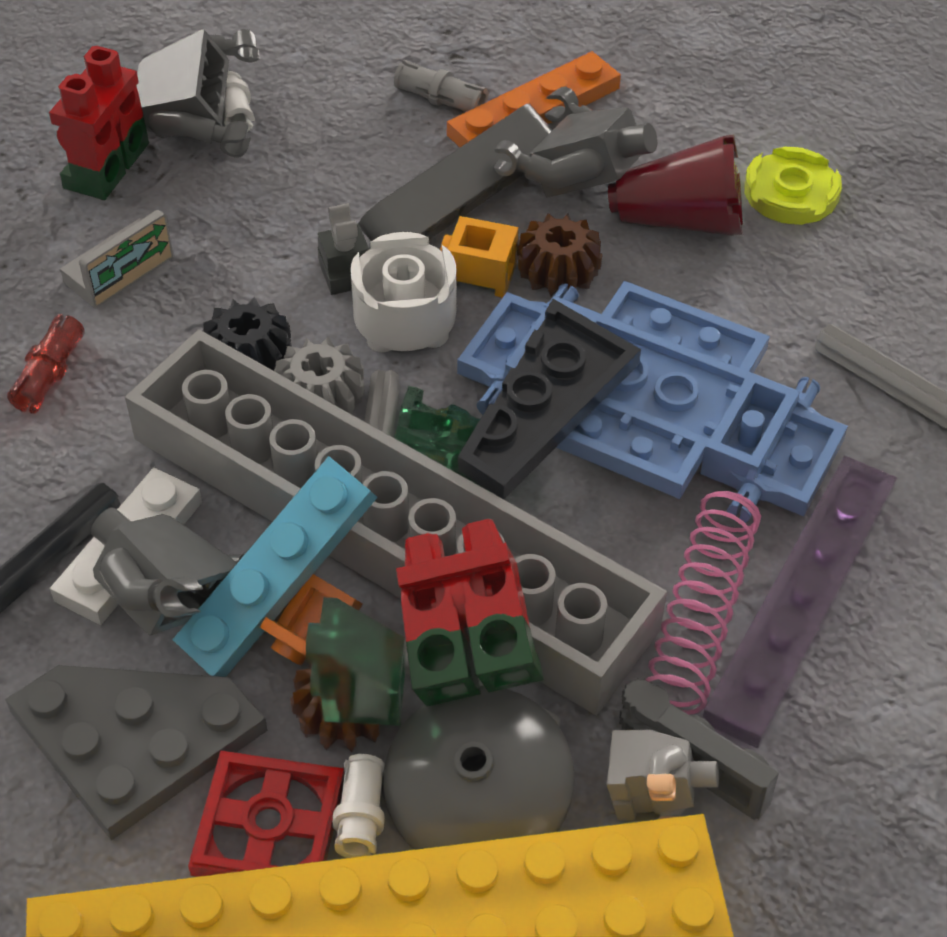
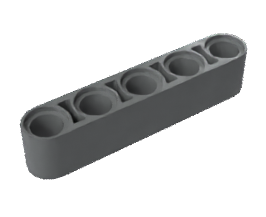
M530 103L525 104L375 204L359 221L358 224L370 241L379 236L397 232L419 233L429 237L430 240L456 222L459 216H465L525 174L518 170H515L509 176L497 174L494 165L498 159L512 163L511 158L507 154L494 151L499 142L503 140L510 141L520 149L522 154L530 156L529 153L552 131L551 127Z

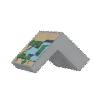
M155 210L143 219L138 218L60 268L64 284L91 306L97 308L173 258L166 215L159 210Z

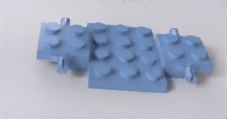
M623 281L602 314L575 304L574 302L577 301L579 294L573 286H570L569 289L568 284L559 286L552 299L557 300L640 348L641 355L639 365L556 448L678 499H681L702 463L700 474L738 490V494L750 499L755 505H757L759 500L767 501L805 516L844 441L848 426L824 417L810 407L820 391V385L816 380L813 379L807 389L809 377H803L798 381L796 389H792L754 374L767 351L770 336L627 281ZM506 292L457 359V374L489 387L481 400L477 402V409L482 415L489 404L495 403L502 391V382L511 367L516 368L525 353L526 342L534 329L538 330L544 321L545 311L550 302L529 301ZM733 500L727 508V512L738 516L741 510L739 518L745 523L748 522L751 518L749 510Z

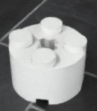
M397 232L377 237L370 242L369 250L360 257L359 252L356 254L351 263L353 315L356 327L367 339L368 346L377 352H388L391 350L413 351L426 347L437 348L444 345L449 339V332L456 319V263L451 252L443 245L441 251L429 244V237L419 233Z

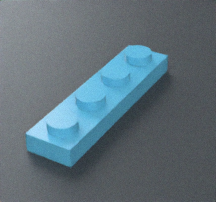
M328 456L198 609L200 613L193 615L172 640L210 676L226 677L263 634L264 630L260 628V625L265 617L274 621L378 497Z

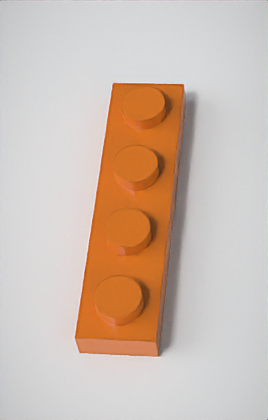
M591 51L447 121V137L458 147H462L520 107L529 103L544 121L550 124L552 121H549L545 114L554 107H565L561 100L545 99L555 90L561 87L570 88L578 98V106H586L620 89L621 74Z

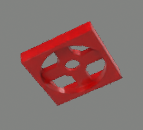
M220 750L188 865L190 875L201 877L281 867L271 865L276 842L283 840L286 836L314 840L311 853L298 864L327 861L334 831L332 823L333 813L340 804L343 791L344 768ZM265 777L261 793L254 795L248 801L226 798L240 785L253 779ZM292 779L302 783L316 795L322 805L321 812L292 808L290 801L287 799ZM273 809L281 816L279 824L269 830L260 828L256 824L257 815L263 810ZM215 825L245 830L249 839L243 860L225 858L214 841L213 831Z

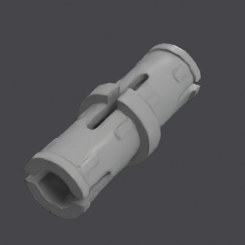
M403 60L398 65L394 75L395 88L427 98L430 104L437 107L444 104L467 112L488 101L487 88L455 78L452 72L444 69L438 71L430 70L408 60Z

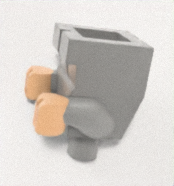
M612 730L607 787L613 801L617 820H636V814L648 812L660 814L659 819L681 817L686 808L694 807L695 788L719 786L718 762L694 761L688 740L653 730Z

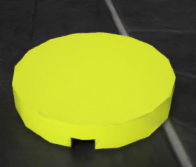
M786 146L775 148L771 155H766L763 158V153H761L752 160L746 170L744 194L751 207L764 217L780 223L803 225L820 221L834 211L840 199L842 179L837 168L834 173L833 169L828 166V159L819 153L805 148Z

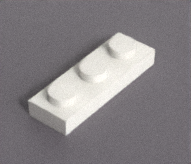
M153 467L117 510L131 522L165 514L184 525L201 505L202 499L199 488ZM93 537L49 589L54 602L102 625L118 606V603L94 578L93 568L104 545Z

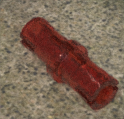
M63 314L56 315L40 343L30 348L25 357L27 364L7 394L8 401L16 409L26 412L32 402L29 412L30 414L37 413L51 386H53L56 380L60 381L68 370V364H66L68 358L85 334L83 325L74 317L67 315L61 326L64 316Z

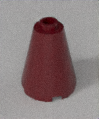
M722 136L629 168L620 179L616 180V183L608 184L610 212H619L621 222L730 236L742 235L740 173H738L737 165H735L734 158H738L735 136Z

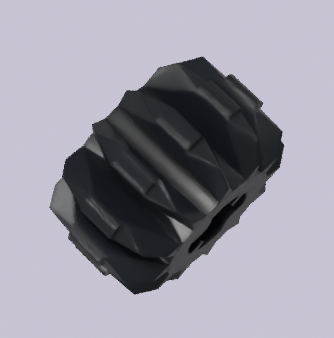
M255 297L248 304L242 305L232 299L228 310L214 308L212 320L203 322V332L273 371L276 367V361L284 359L287 346L292 347L290 325L286 320V316L279 315L274 303L260 307Z

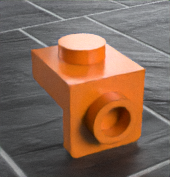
M313 574L288 603L279 620L275 622L265 617L260 628L276 637L270 647L271 649L302 666L305 659L311 657L312 652L326 659L331 657V650L335 643L339 645L363 603Z

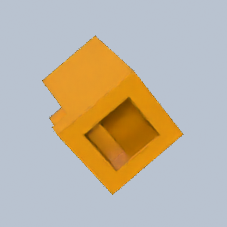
M459 216L453 234H446L440 248L442 251V245L446 247L455 259L456 281L495 289V296L503 298L509 288L517 265L519 227Z

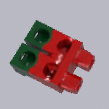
M92 46L84 55L86 69L81 75L73 74L66 76L58 86L61 98L49 111L51 124L59 126L57 129V139L66 151L68 164L60 172L63 189L105 201L126 174L125 169L129 170L148 146L149 139L139 92L136 88V85L139 83L137 71L121 67L117 51L100 46Z
M492 519L468 523L461 528L466 551L463 553L445 557L442 540L438 534L426 533L409 537L405 540V566L396 568L398 585L401 588V605L411 686L413 692L426 707L481 695L479 679L489 693L544 680L529 625L518 566L506 542L503 543Z

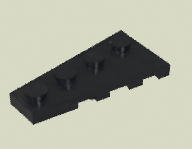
M552 299L545 311V319L538 330L534 329L526 342L525 353L516 368L511 367L502 382L501 393L494 404H489L459 454L458 471L498 497L505 499L639 365L641 349L557 300Z

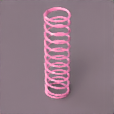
M716 491L707 494L701 500V512L695 519L698 528L690 533V541L693 546L685 550L684 558L687 564L681 566L678 572L682 581L673 586L672 593L677 600L667 604L666 611L671 618L661 623V631L665 637L655 642L654 648L659 656L650 660L648 665L654 676L646 678V681L650 682L659 679L673 686L690 687L699 694L700 698L692 702L669 700L670 704L676 707H690L700 703V706L696 709L682 710L688 715L699 713L706 708V699L709 697L711 690L709 682L715 677V662L721 657V643L726 639L728 632L726 625L732 620V606L737 602L739 594L737 588L743 582V570L747 567L749 561L748 552L753 548V535L758 531L761 520L758 507L750 499L730 491ZM712 497H725L735 500L749 510L754 522L747 526L743 520L729 512L715 509L706 510V502ZM708 514L729 517L741 524L743 528L722 525L713 520ZM704 516L711 524L718 528L702 527L701 518ZM727 531H730V532H745V531H746V532H747V535H744V536H742V537L737 538V537H735L734 535H732L731 533H729V532H727ZM699 532H702L707 537L717 541L736 542L742 552L730 555L723 549L712 545H698L695 537ZM710 532H717V533L722 534V535H725V536H727V537H729V538L720 537V536L714 535V534H712V533H710ZM749 538L747 547H745L741 541ZM697 549L702 554L711 558L729 559L736 566V569L730 572H723L719 568L707 563L692 562L689 558L690 553ZM707 550H712V551L717 552V553H720V554H714V553H711V552H709V551H707ZM743 556V561L740 565L736 558ZM692 567L696 571L708 576L724 577L731 587L717 590L713 586L700 581L686 580L684 571ZM738 573L737 582L734 583L729 576ZM687 585L689 588L700 593L718 595L725 605L719 608H711L696 600L682 599L678 594V590L680 587ZM733 591L732 598L728 601L723 594ZM676 604H683L685 607L695 611L711 613L720 623L714 626H704L691 619L676 617L672 609ZM727 609L726 618L723 620L717 612ZM676 622L689 629L704 631L714 642L697 645L687 639L671 636L666 628L668 624ZM722 628L721 636L717 639L711 630ZM671 641L684 648L699 651L708 661L691 664L680 658L667 656L661 651L660 647L662 643ZM716 646L715 656L711 658L705 649ZM658 661H667L679 667L689 668L698 674L702 681L690 682L678 676L659 674L654 669V665ZM710 665L709 675L705 677L698 668ZM704 685V693L697 686Z

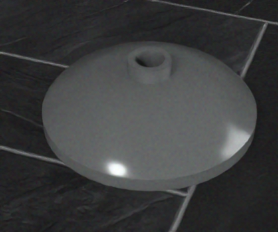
M480 686L481 695L428 707L423 704L404 722L394 737L387 754L383 787L387 808L393 823L400 835L413 850L553 833L560 830L567 817L573 798L574 766L568 742L556 721L546 710L520 693L509 689L489 693L484 686ZM473 755H479L486 759L484 767L476 772H470L463 768L465 760Z

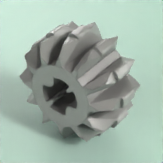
M329 336L321 344H313L306 337L303 348L287 346L284 359L276 361L274 369L276 373L350 414L353 413L355 404L362 403V397L365 393L363 381L364 368L360 363V357L353 356L348 344L334 347Z

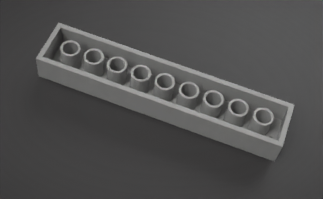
M199 329L125 396L136 441L272 522L326 458L330 456L378 498L329 556L400 599L401 588L398 585L396 568L405 566V540L407 538L426 533L438 534L442 540L446 557L466 552L461 528L468 523L492 519L503 543L506 542L518 566L535 651L539 656L544 678L543 681L539 682L596 716L661 630L667 595L665 589Z

